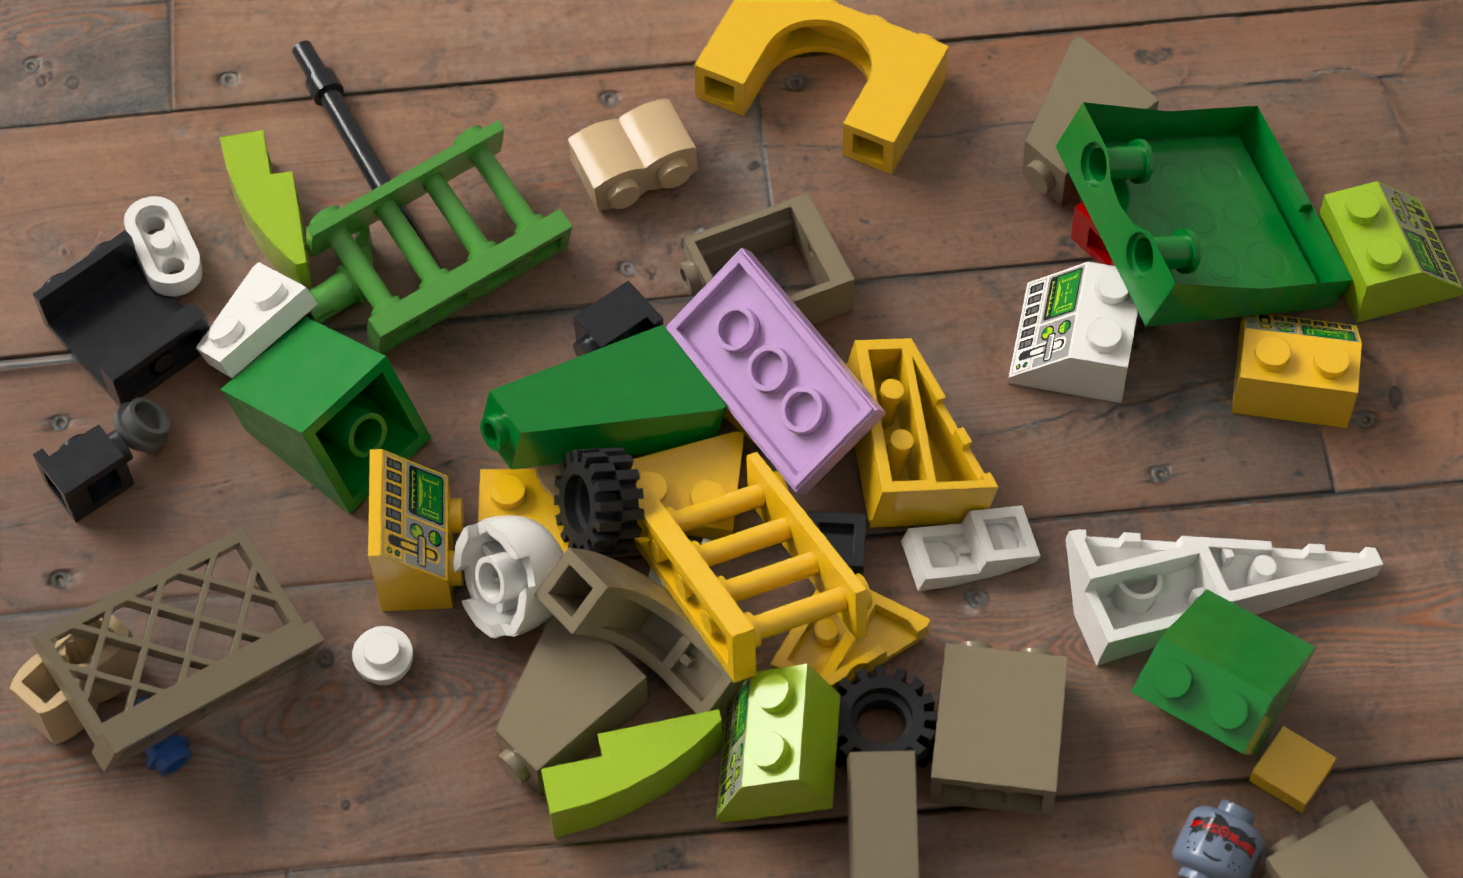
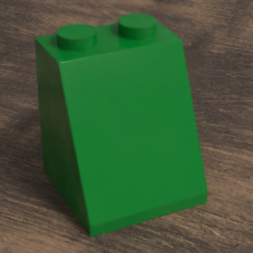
M306 316L302 317L221 389L248 433L349 514L369 497L371 449H383L409 459L432 438L385 355Z
M1206 589L1161 635L1131 693L1242 754L1259 755L1317 647Z

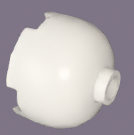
M514 515L485 518L477 524L463 528L456 542L453 562L454 573L464 570L466 586L471 597L462 600L463 607L475 626L491 638H498L504 635L512 637L522 635L546 623L553 615L534 595L561 559L564 551L549 530L537 521Z

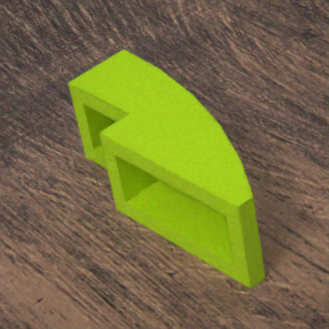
M264 130L219 137L234 198L244 223L261 252L279 273L307 287L308 290L312 289L313 282L308 251L306 250L301 205L293 171L273 174Z
M719 709L598 734L600 757L542 768L545 795L554 838L591 829L631 813L665 794L698 770L722 747V719Z

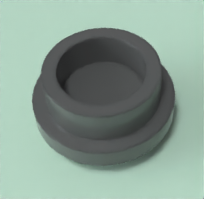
M139 397L131 402L120 405L113 415V425L129 448L152 453L160 450L166 443L170 419L165 410L156 402Z

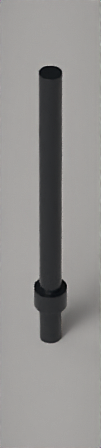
M310 41L297 43L293 47L292 53L307 78L305 87L315 104L323 106L371 190L390 181L388 173L342 96L344 87L334 70L324 66ZM406 205L403 206L400 210L438 266L442 269L441 264Z

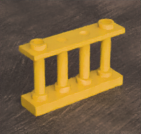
M758 452L746 455L747 487L675 511L670 506L664 507L650 487L643 489L644 499H639V508L644 509V520L637 521L642 531L640 538H634L639 552L734 683L757 675L756 648L761 646L762 639L837 614L857 640L867 636V609L872 607V595L865 578L859 573H853L790 494L783 476L779 471L773 472ZM753 509L756 510L765 522L764 524L701 545L695 540L690 542L684 534L685 532ZM779 543L792 556V558L728 580L723 576L716 577L710 569L712 566ZM809 578L820 592L819 594L755 616L750 612L743 613L736 604L739 601Z

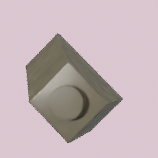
M1078 35L1071 41L1025 141L1022 173L1034 190L1041 194L1046 193L1060 206L1075 196L1078 191L1055 146L1082 103L1157 110L1159 103L1158 98L1081 35Z
M552 615L495 729L500 755L497 756L499 765L516 784L522 785L526 781L541 796L545 793L542 768L583 760L599 746L598 734L618 730L649 704L647 676L611 642L597 637L572 635Z

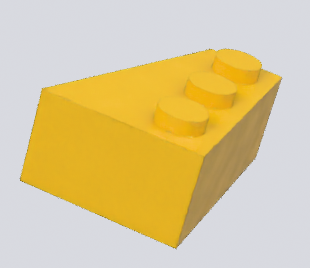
M912 338L855 340L847 367L886 412L876 425L855 445L869 528L958 524L963 522L969 511L989 509L999 487L991 473H984L970 449L972 441L964 427L958 428L944 405L946 396Z

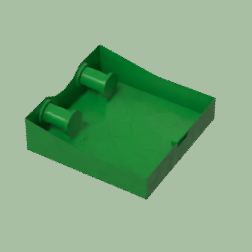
M1083 102L1055 146L1145 326L1332 308L1353 281L1258 106L1161 111Z

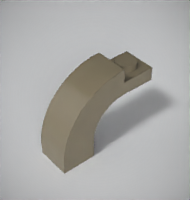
M569 547L535 592L534 596L572 635L601 638L628 651L655 671L696 714L717 709L721 712L746 680L744 679L736 683L732 681L667 589L633 568L596 552Z

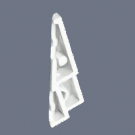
M1080 529L1069 531L1066 537L1074 616L1096 666L1155 648L1161 635L1206 589L1258 615L1376 577L1383 566L1376 548L1365 547L1360 553L1325 551V545L1308 544L1304 549L1272 548L1271 541L1181 536L1176 542L1141 540L1140 533L1123 532L1119 538L1086 536V530Z

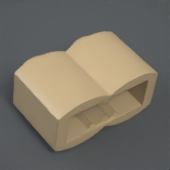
M669 99L645 103L627 112L619 119L595 123L580 130L568 139L571 162L597 211L629 207L646 191L678 187L698 170L696 147Z
M112 614L107 631L133 638L130 629ZM102 618L88 626L100 629ZM70 634L58 640L55 648L64 662L89 668L96 641ZM104 644L97 671L132 680L139 653ZM37 653L19 669L11 683L10 690L25 720L56 745L72 738L84 727ZM75 678L83 691L85 681ZM93 683L89 702L96 712L100 702L109 700L122 691Z

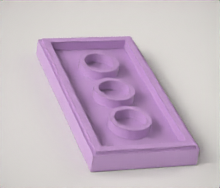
M741 248L666 326L669 333L728 406V410L791 488L798 494L806 495L886 414L884 409L753 253L744 248Z

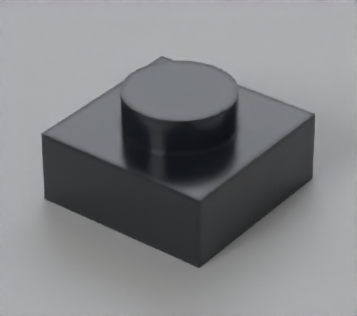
M807 511L809 518L853 573H859L864 576L867 514Z

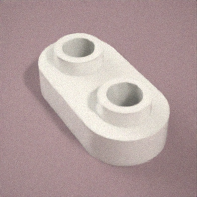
M158 196L145 197L134 202L125 213L124 225L126 231L132 236L137 259L148 284L154 291L165 296H181L189 293L200 283L203 276V268L199 251L179 209L172 201ZM155 229L161 230L155 232L154 234H148L150 231ZM172 271H181L176 274H169Z

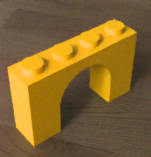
M734 0L694 64L696 98L745 116L766 79L780 63L791 57L812 52L840 56L853 63L867 79L866 85L843 123L842 155L892 175L947 79L949 46L938 42L927 34L914 33L893 25L880 16L867 15L841 5L836 0Z

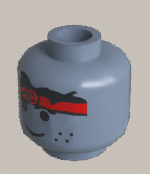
M1221 800L1218 808L1211 806L1194 808L1190 812L1171 852L1172 859L1180 868L1177 874L1178 878H1251L1266 846L1265 839L1261 833L1252 826L1256 818L1255 815L1247 809L1227 800Z

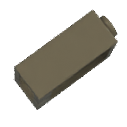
M809 193L683 238L685 261L679 263L678 268L684 287L689 295L698 294L713 278L711 272L721 269L741 248L751 251L756 256L793 242L816 286L792 294L789 297L811 324L814 325L854 310L855 279Z
M915 751L850 752L846 759L850 878H919Z

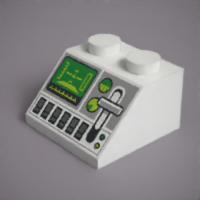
M1085 262L1027 283L1008 384L1122 403L1138 310L1116 266Z

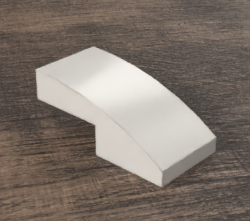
M1023 506L972 510L968 512L962 523L908 528L901 540L918 591L957 586L1001 575L1035 563L1041 556Z

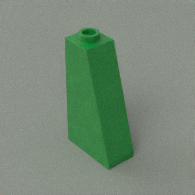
M661 325L489 390L480 429L487 446L491 450L497 451L510 470L560 464L561 460H566L565 454L568 451L579 449L616 447L624 449L625 455H638L661 452L713 438L718 435L728 406L666 327Z

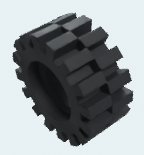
M616 447L568 451L565 454L566 460H561L558 466L562 475L556 476L554 484L559 488V495H554V505H559L560 514L556 515L557 526L563 525L564 527L560 534L563 542H569L568 548L588 550L604 556L629 553L628 550H633L637 545L634 538H640L642 528L637 521L644 520V509L639 508V499H644L643 488L637 489L636 486L640 475L638 469H631L634 460L630 455H625L624 449Z
M876 666L874 677H868L865 668L855 671L854 683H851L845 677L838 684L840 707L836 766L839 768L843 764L847 765L846 759L850 752L915 751L916 773L918 764L924 768L930 760V750L934 751L937 726V711H934L935 701L931 692L923 695L924 683L917 677L910 684L907 683V671L899 668L896 669L894 678L887 677L886 666ZM888 709L896 712L902 718L905 730L896 741L888 744H877L866 740L860 734L857 723L860 717L869 710Z

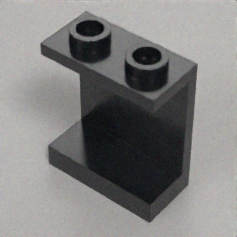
M126 230L110 241L98 244L87 257L65 272L53 275L40 289L32 293L47 328L119 407L123 403L145 396L200 357L201 354L196 347L210 328L206 315L193 301L182 307L173 296L161 295L150 287L138 262L132 236Z

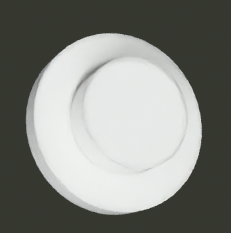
M379 626L367 630L357 639L353 647L352 659L357 673L363 679L377 685H390L399 681L409 671L413 662V649L409 638L402 631L390 626Z

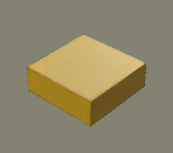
M1283 726L1253 769L1249 781L1303 813L1333 769L1337 758Z

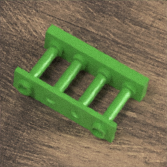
M499 120L485 128L476 125L465 130L455 139L453 146L342 208L333 205L322 210L310 221V226L306 227V250L313 258L332 247L373 307L372 317L368 318L366 339L375 351L381 354L387 353L568 248L573 226L562 210L558 209L546 217L542 214L535 215L495 157L497 153L501 152L505 130ZM474 166L517 227L514 231L515 235L499 244L495 241L488 242L448 184L449 180ZM426 193L429 194L470 254L467 258L468 262L450 272L447 268L441 269L400 210L403 206ZM378 220L382 222L422 281L419 285V290L403 299L400 296L391 295L352 237L355 233Z

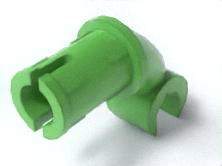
M367 226L355 233V242L374 268V245L370 229ZM344 264L338 266L336 274L328 278V280L309 290L318 304L305 316L322 324L354 303L360 306L366 302L365 295Z

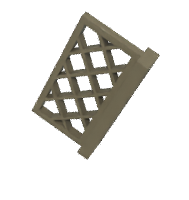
M244 528L34 634L31 639L32 645L95 746L91 752L103 772L114 768L307 663L313 658L324 641L312 620L306 623L303 622ZM236 549L249 569L246 585L212 577L216 559ZM206 565L204 574L194 571ZM178 580L201 587L194 613L161 604L165 585ZM255 580L262 590L254 588ZM209 589L242 598L236 624L202 615ZM155 591L152 601L142 598ZM250 601L273 607L284 626L269 634L244 627ZM122 607L148 613L149 616L142 640L107 631L112 613ZM157 616L191 625L184 652L150 643ZM102 618L100 629L88 626ZM199 628L232 637L228 656L215 661L193 655ZM70 634L96 641L89 668L64 662L53 643ZM241 640L252 642L238 650ZM104 644L139 653L132 680L97 671ZM146 656L180 664L176 684L167 689H162L140 683ZM189 667L200 670L187 677ZM75 678L85 681L83 691ZM93 683L128 692L124 711L102 723L89 702ZM136 695L148 698L133 706Z

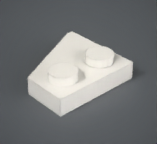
M258 262L245 277L196 349L210 366L233 378L318 303L307 287Z

